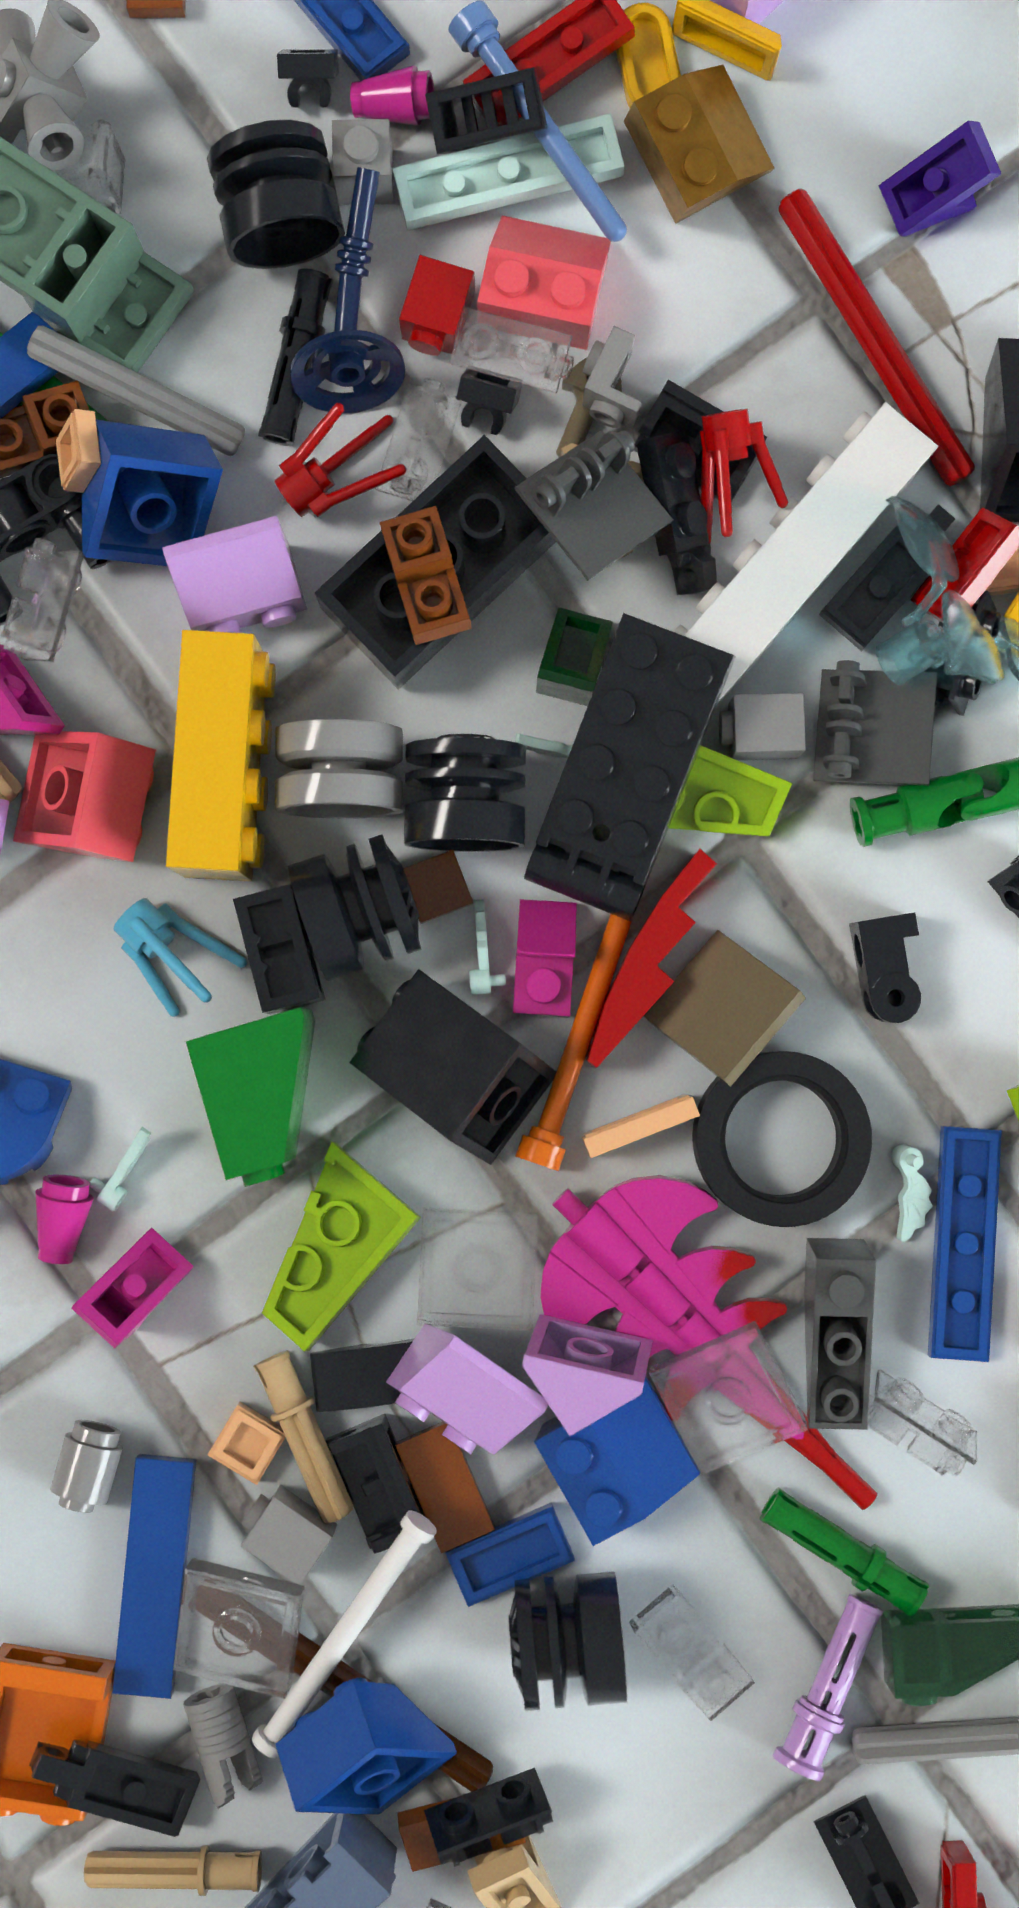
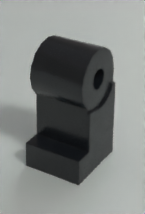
M915 912L849 923L862 1001L866 1011L872 1018L881 1022L901 1023L911 1019L921 1005V992L918 984L909 977L904 938L919 935Z

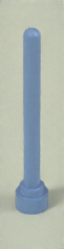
M475 1L463 8L453 18L448 28L449 33L463 52H470L473 57H481L494 77L518 71L498 42L500 39V33L497 30L498 20L484 1ZM523 85L513 87L516 108L523 119L527 120L529 115ZM544 108L547 129L533 133L606 238L612 242L621 241L627 232L626 224Z

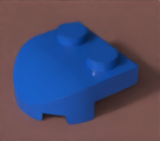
M0 1059V1185H5L9 1183L10 1179L21 1176L31 1169L33 1171L38 1170L47 1160L53 1150L52 1138L71 1094L72 1085L69 1080Z

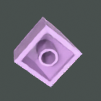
M277 516L162 547L191 630L241 633L240 628L261 622L265 628L278 627L294 621L297 618L295 613L307 610L291 550Z
M426 1323L386 1381L387 1384L401 1392L395 1401L397 1405L425 1422L430 1413L447 1424L442 1435L469 1454H472L478 1445L495 1455L541 1416L549 1406L544 1397L457 1336Z

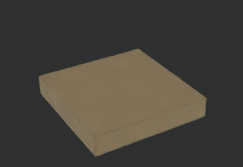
M717 930L675 978L673 984L647 1011L644 1017L650 1024L731 1087L803 1003L806 997L798 988L721 931Z

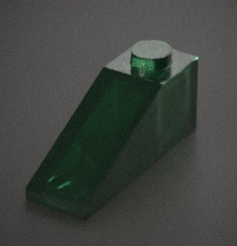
M1019 1604L919 1609L911 1617L901 1610H886L881 1616L884 1681L894 1698L902 1699V1702L908 1705L928 1706L937 1703V1697L956 1696L1019 1659Z

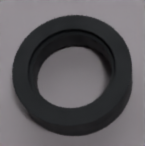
M788 1051L760 1053L731 1087L716 1077L704 1092L697 1107L700 1116L694 1118L692 1143L694 1157L700 1174L709 1189L721 1202L736 1213L754 1222L775 1227H796L819 1221L837 1211L850 1199L861 1184L867 1171L872 1150V1129L866 1106L848 1078L832 1065L819 1058ZM773 1081L794 1082L814 1092L828 1108L836 1131L834 1154L824 1174L809 1187L787 1195L766 1194L747 1185L732 1167L725 1143L727 1122L738 1101L755 1087Z

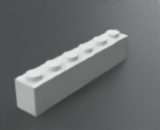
M887 402L883 404L873 417L864 411L856 419L842 438L849 444L836 460L827 454L806 479L812 488L800 502L791 496L788 499L787 507L780 508L769 522L776 530L763 545L754 539L744 549L732 565L739 573L725 588L717 582L706 593L696 607L702 613V616L688 631L680 625L674 631L736 656L717 706L925 466L938 448L937 444Z

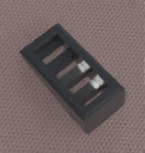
M536 67L425 94L437 154H450L547 129ZM523 85L529 119L523 121L518 119L513 87ZM498 91L502 92L507 124L502 126L498 124L493 93ZM480 96L487 129L481 131L478 129L473 98ZM458 102L462 103L467 134L460 136L453 104Z

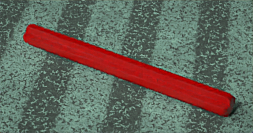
M802 188L788 194L780 201L778 207L780 215L904 417L938 445L930 459L946 485L953 486L965 480L975 470V464L811 197Z

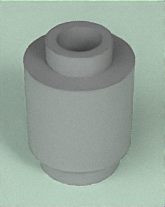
M75 1421L73 1431L65 1434L50 1488L52 1493L60 1497L58 1503L60 1506L76 1512L91 1513L95 1505H105L108 1503L123 1448L118 1444L121 1434L120 1430L95 1421Z

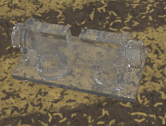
M464 307L449 364L557 393L561 378L568 379L573 369L574 358L568 355L572 335Z
M425 378L422 386L408 383L381 471H384L398 464H403L406 467V473L388 481L386 484L376 487L375 490L414 501L439 477L462 401L457 400L455 396L444 393L446 386L442 382Z
M35 538L33 547H26L16 587L34 593L32 602L19 597H12L1 637L6 639L4 650L21 655L23 660L54 662L56 652L60 650L65 641V620L71 599L76 595L81 585L82 572L80 568L84 557L82 551H56V544L39 538Z
M879 1369L876 1375L875 1396L873 1397L869 1394L868 1428L897 1446L909 1431L913 1432L916 1436L907 1446V1453L931 1467L940 1475H945L948 1472L956 1477L963 1470L966 1461L973 1465L977 1462V1431L973 1429L970 1422L964 1416L951 1409H941L924 1398L920 1389L909 1380L901 1377L895 1379Z

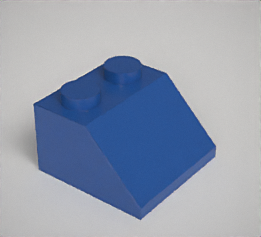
M96 419L101 465L84 493H82V552L86 558L168 566L162 547L205 535L223 468L205 435Z
M646 1376L641 1395L577 1433L569 1436L559 1419L554 1417L543 1423L534 1441L592 1546L644 1520L700 1475L698 1466Z
M354 1678L340 1684L334 1690V1696L317 1710L300 1717L296 1722V1727L275 1744L295 1811L314 1813L379 1815L457 1754L453 1741L394 1684L368 1682L365 1678Z

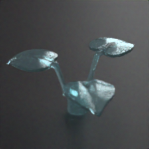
M891 496L885 501L894 505L897 524L907 550L916 563L928 575L932 576V588L915 610L901 619L904 629L876 646V656L885 674L895 684L902 685L931 666L936 669L945 663V674L967 675L986 683L996 684L1003 680L1005 675L999 653L1001 651L1006 654L1007 664L1019 681V623L1011 618L1004 619L999 623L1002 636L991 637L989 632L983 626H980L969 603L958 592L949 590L942 595L943 633L931 620L923 624L921 623V618L947 588V581L953 583L959 579L957 559L946 534L929 514L903 498Z

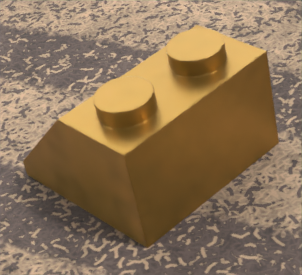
M723 64L683 74L635 100L623 120L675 224L775 169Z

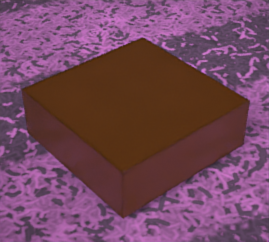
M454 850L404 868L420 917L418 919L420 924L474 904Z

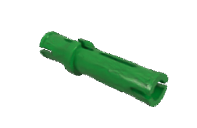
M779 1487L769 1497L761 1512L760 1521L777 1531L779 1530L800 1546L841 1570L845 1575L852 1578L851 1584L862 1592L869 1589L892 1603L909 1617L919 1610L927 1596L929 1584L886 1557L887 1552L876 1544L870 1547L864 1542L859 1541L822 1515L798 1502Z

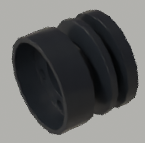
M269 120L243 126L224 135L211 146L207 162L210 174L214 180V194L218 203L223 206L219 218L226 250L231 261L249 268H285L306 263L323 256L340 244L339 239L345 235V230L335 189L329 186L333 175L327 158L328 153L322 131L310 123L296 120Z
M448 734L437 738L412 741L406 744V762L429 768L405 773V784L422 791L431 792V799L405 805V846L427 850H454L461 852L505 851L524 848L525 807L508 801H501L499 796L500 793L525 787L526 775L515 771L502 770L526 764L525 745L479 734Z
M383 834L369 838L376 863L369 867H364L355 843L346 846L348 874L338 876L325 854L288 866L292 889L309 941L327 981L363 970L364 958L361 942L372 939L379 954L385 961L394 959L387 934L397 930L407 954L422 950L418 926V917L420 916L402 863L397 860L387 846Z
M615 1571L576 1575L573 1603L561 1604L553 1577L544 1578L546 1605L533 1607L530 1580H515V1595L509 1615V1634L513 1677H515L524 1699L525 1711L540 1710L538 1681L553 1680L555 1708H564L567 1679L580 1678L583 1694L588 1706L627 1702L624 1646Z

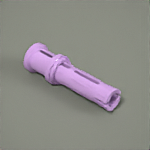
M849 1594L847 1598L848 1602L830 1644L825 1651L824 1658L808 1696L802 1695L794 1703L792 1709L795 1711L796 1717L784 1745L777 1746L773 1753L774 1759L779 1763L815 1781H821L825 1771L821 1765L834 1734L842 1733L845 1726L843 1723L844 1716L840 1711L856 1673L861 1666L863 1656L879 1617L884 1612L877 1605L853 1594ZM855 1633L837 1678H833L850 1635ZM830 1691L827 1703H822L826 1693ZM815 1730L807 1749L803 1750L810 1731Z

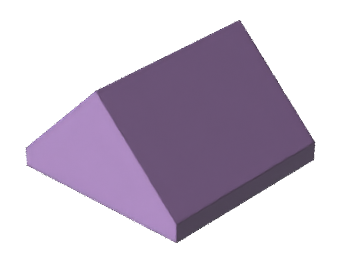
M540 1314L524 1354L522 1367L569 1436L642 1394L653 1340Z

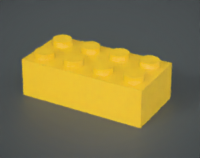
M182 630L166 867L184 878L252 882L253 868H262L264 834H257L256 818L257 811H266L268 801V778L261 777L260 759L261 754L269 755L271 750L272 723L271 720H265L264 700L265 698L274 697L276 668L275 664L269 663V653L263 651L254 634Z

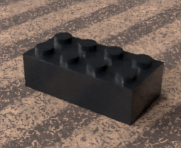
M485 435L396 516L399 517L436 506L470 621L476 618L556 543L514 489L527 478ZM382 531L315 592L320 608L398 690L458 634L415 645Z

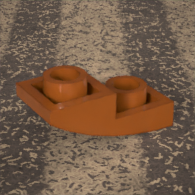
M78 381L23 396L22 406L13 408L0 419V478L14 474L43 456L57 454L56 439L70 414L73 413L74 409L90 411Z
M436 506L379 522L415 645L472 629L470 617L454 569L452 555Z

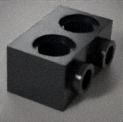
M287 884L234 898L233 902L262 1013L271 1015L326 1000L312 946L295 899L292 885Z

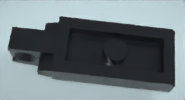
M685 429L638 440L636 446L644 484L673 519L670 524L655 533L659 556L667 555L671 563L677 595L699 593L711 589L717 583L716 560L711 556V546L708 544L707 513L701 503L695 472L696 457L690 446L688 431Z
M938 504L918 528L907 519L900 527L896 525L821 610L819 615L862 651L940 563L939 559L945 552L935 542L949 528L955 518Z
M73 1740L70 1750L65 1747L38 1741L29 1763L32 1770V1778L56 1784L53 1790L54 1796L66 1800L69 1808L173 1837L179 1836L201 1780L196 1771L89 1740L87 1743Z

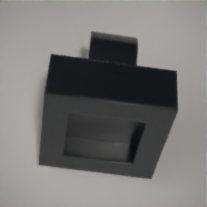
M282 49L278 52V79H293L287 90L290 106H300V87L305 83H311L320 92V107H328L332 98V89L326 78H336L339 74L338 49Z
M469 365L460 378L456 396L457 400L467 402L461 413L462 426L469 428L473 422L475 410L484 408L489 410L493 416L491 434L498 435L505 425L507 413L511 414L519 402L523 380Z

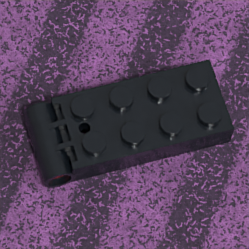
M623 613L535 842L536 846L524 875L525 880L631 922L736 658L735 655ZM603 824L609 828L610 836L608 839H601L597 835L598 825Z

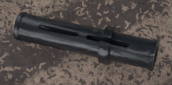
M301 268L298 270L288 316L282 317L279 329L281 334H283L281 349L273 374L265 415L263 416L258 433L259 437H263L264 440L278 445H294L297 422L303 400L297 396L291 384V363L297 352L304 345L325 334V329L322 326L323 315L333 279L329 278V275L314 269ZM315 352L308 358L304 371L311 368Z

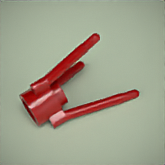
M336 403L326 416L321 419L296 452L279 465L284 473L274 480L275 484L300 517L305 516L311 510L317 517H320L334 505L386 484L388 481L406 473V467L403 464H398L329 494L327 492L335 486L329 474L390 427L394 422L391 415L382 417L322 464L315 457L306 463L305 460L344 412V406L341 403Z
M748 409L720 412L701 417L703 430L700 431L702 444L701 503L707 513L709 545L711 543L713 525L715 463L721 533L724 537H730L733 527L729 461L747 458V446H753L777 505L780 508H785L788 505V499L782 487V482L764 441L762 421L750 423Z

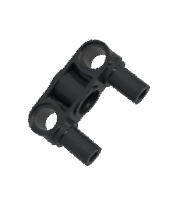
M57 454L43 456L14 474L0 479V562L34 546L57 528H65L90 569L100 568L112 561L86 558L82 552V493L69 491L65 496L59 498L48 496L51 483L60 477ZM0 576L1 626L16 618L21 613V610Z

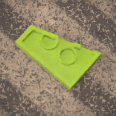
M701 745L669 829L770 836L792 783Z
M332 1141L324 1161L326 1163L315 1190H311L303 1210L305 1214L292 1246L287 1249L262 1311L266 1318L304 1352L311 1350L421 1218L420 1215L351 1155Z

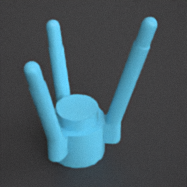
M143 898L128 908L114 925V931L125 941L121 949L136 963L170 1016L176 1017L180 1010L146 955L150 959L158 955L202 1002H210L212 999L211 993L167 947L175 936L169 928L173 927L240 968H244L247 965V959L179 917L166 903L157 909L147 898Z

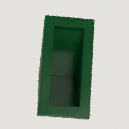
M558 607L539 668L536 693L588 706L598 680L613 621Z

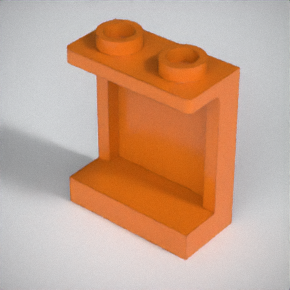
M3 1643L0 1646V1816H11L17 1812L40 1815V1819L43 1822L56 1826H66L73 1824L75 1821H84L88 1813L69 1808L66 1800L54 1796L53 1790L56 1784L32 1778V1770L29 1763L38 1741L65 1747L70 1750L73 1740H80L86 1743L89 1740L104 1745L113 1692L115 1660Z

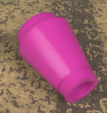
M413 65L363 79L362 81L352 82L350 101L354 117L389 119V122L420 126L423 119H430L425 94L435 92L431 71H418L417 66Z
M58 1174L43 1177L42 1188L35 1191L39 1260L51 1264H69L73 1262L74 1252L76 1251L94 1197L89 1194L90 1182L86 1179Z

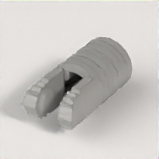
M222 1683L213 1685L188 1697L184 1701L183 1706L212 1801L219 1809L235 1798L234 1786L231 1783L232 1778L226 1762L227 1758H231L236 1770L235 1773L238 1776L237 1779L249 1791L263 1782L234 1684Z

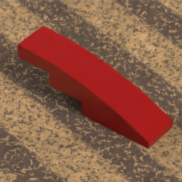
M701 849L694 854L659 898L625 954L606 996L587 1054L586 1061L593 1068H597L674 982L657 965L696 923L679 906L717 865Z

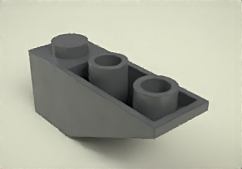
M807 1238L804 1306L807 1418L809 1429L868 1430L876 1259L864 1239Z

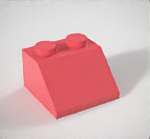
M502 215L489 247L477 300L478 327L587 350L611 241L605 237Z
M61 731L60 734L35 735L13 841L100 859L133 862L136 847L139 845L142 837L141 821L147 792L154 778L152 767L156 749L99 732Z

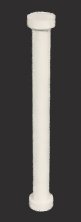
M412 1510L407 1511L400 1522L403 1528L268 1724H260L252 1735L253 1744L265 1756L273 1759L279 1758L275 1744L295 1727L297 1720L304 1714L422 1543L429 1544L437 1533L433 1523L422 1514Z

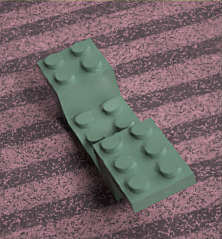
M0 137V281L22 295L32 312L41 317L57 333L138 373L195 292L191 282L145 253L130 222Z

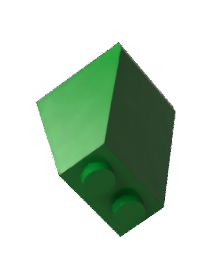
M299 1007L185 1041L226 1180L241 1176L244 1187L264 1182L285 1174L283 1163L296 1158L315 1028L314 1014L310 1009Z

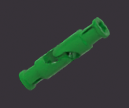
M1019 757L961 771L954 775L931 778L929 786L902 785L897 787L896 793L868 800H864L859 796L851 798L849 803L854 832L860 846H870L873 844L874 839L896 833L906 832L909 836L949 827L963 821H972L1019 810ZM983 789L994 791L996 794L984 798Z

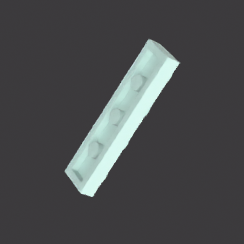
M611 113L557 126L597 183L624 176L625 164ZM534 133L392 168L407 231L572 189Z

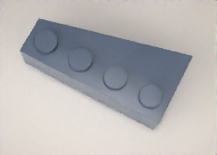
M333 1813L244 1908H377L391 1895L392 1884L396 1878L394 1868L397 1847L363 1814Z

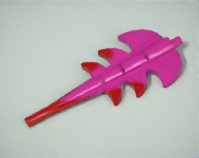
M655 1175L636 1177L619 1183L607 1190L588 1207L569 1188L553 1202L552 1205L571 1224L553 1245L544 1265L540 1294L544 1315L586 1325L598 1313L609 1308H616L622 1313V1316L616 1325L615 1332L653 1340L650 1357L666 1349L675 1355L666 1374L664 1386V1403L671 1421L678 1419L683 1407L694 1394L711 1383L820 1468L861 1510L868 1508L874 1502L878 1493L835 1452L818 1429H809L806 1414L749 1345L751 1340L764 1326L786 1314V1303L766 1297L746 1298L734 1302L721 1310L714 1301L719 1289L729 1278L755 1265V1256L733 1247L708 1246L695 1249L681 1257H678L673 1251L672 1245L677 1235L689 1222L702 1214L718 1208V1201L715 1197L686 1180Z

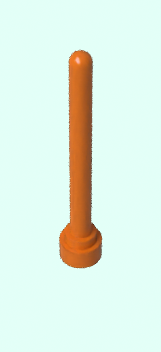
M610 914L538 1126H531L528 1136L522 1134L515 1157L556 1171L560 1169L566 1149L561 1148L564 1136L559 1135L632 920L630 922Z

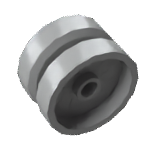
M349 719L296 721L281 724L275 728L276 759L285 766L301 769L288 772L275 780V810L278 813L313 818H376L403 813L402 780L392 774L378 771L389 769L403 761L402 728L387 723Z

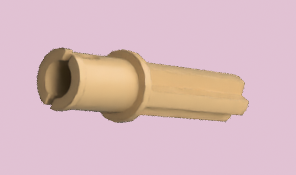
M286 1350L262 1360L253 1367L255 1372H258L275 1412L270 1418L272 1422L279 1421L321 1520L325 1524L336 1522L346 1517L353 1510V1504L310 1407L315 1403L313 1396L306 1397L290 1360L289 1351Z
M202 1845L200 1852L91 1851L87 1854L84 1864V1882L90 1888L198 1889L199 1896H206L208 1890H252V1892H259L262 1880V1851L210 1852L209 1845Z

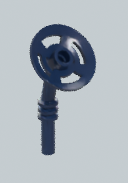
M357 167L346 236H342L339 239V243L344 246V249L337 251V257L342 262L336 263L334 269L340 273L334 332L321 335L304 345L295 355L290 368L291 384L297 396L308 405L329 412L336 403H341L344 406L343 413H356L377 407L395 395L405 377L404 359L394 343L376 333L357 330L362 278L369 275V270L364 267V264L371 263V257L366 252L373 250L374 245L369 241V234L380 175L378 171ZM358 340L367 341L372 343L373 345L367 346L366 344L359 342ZM315 352L312 359V368L304 371L308 358ZM328 354L329 361L322 363L323 358ZM364 360H371L369 367L365 370ZM381 361L389 362L385 375L377 383L373 384L371 381L379 374ZM326 379L342 387H353V392H331L318 386Z

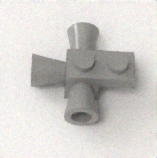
M48 0L37 36L34 23L25 12L12 8L0 10V137L12 144L21 129L25 130L28 155L52 171L70 167L81 157L84 151L85 140L83 134L73 122L88 98L73 65L100 38L99 31L91 19L77 7L64 0Z

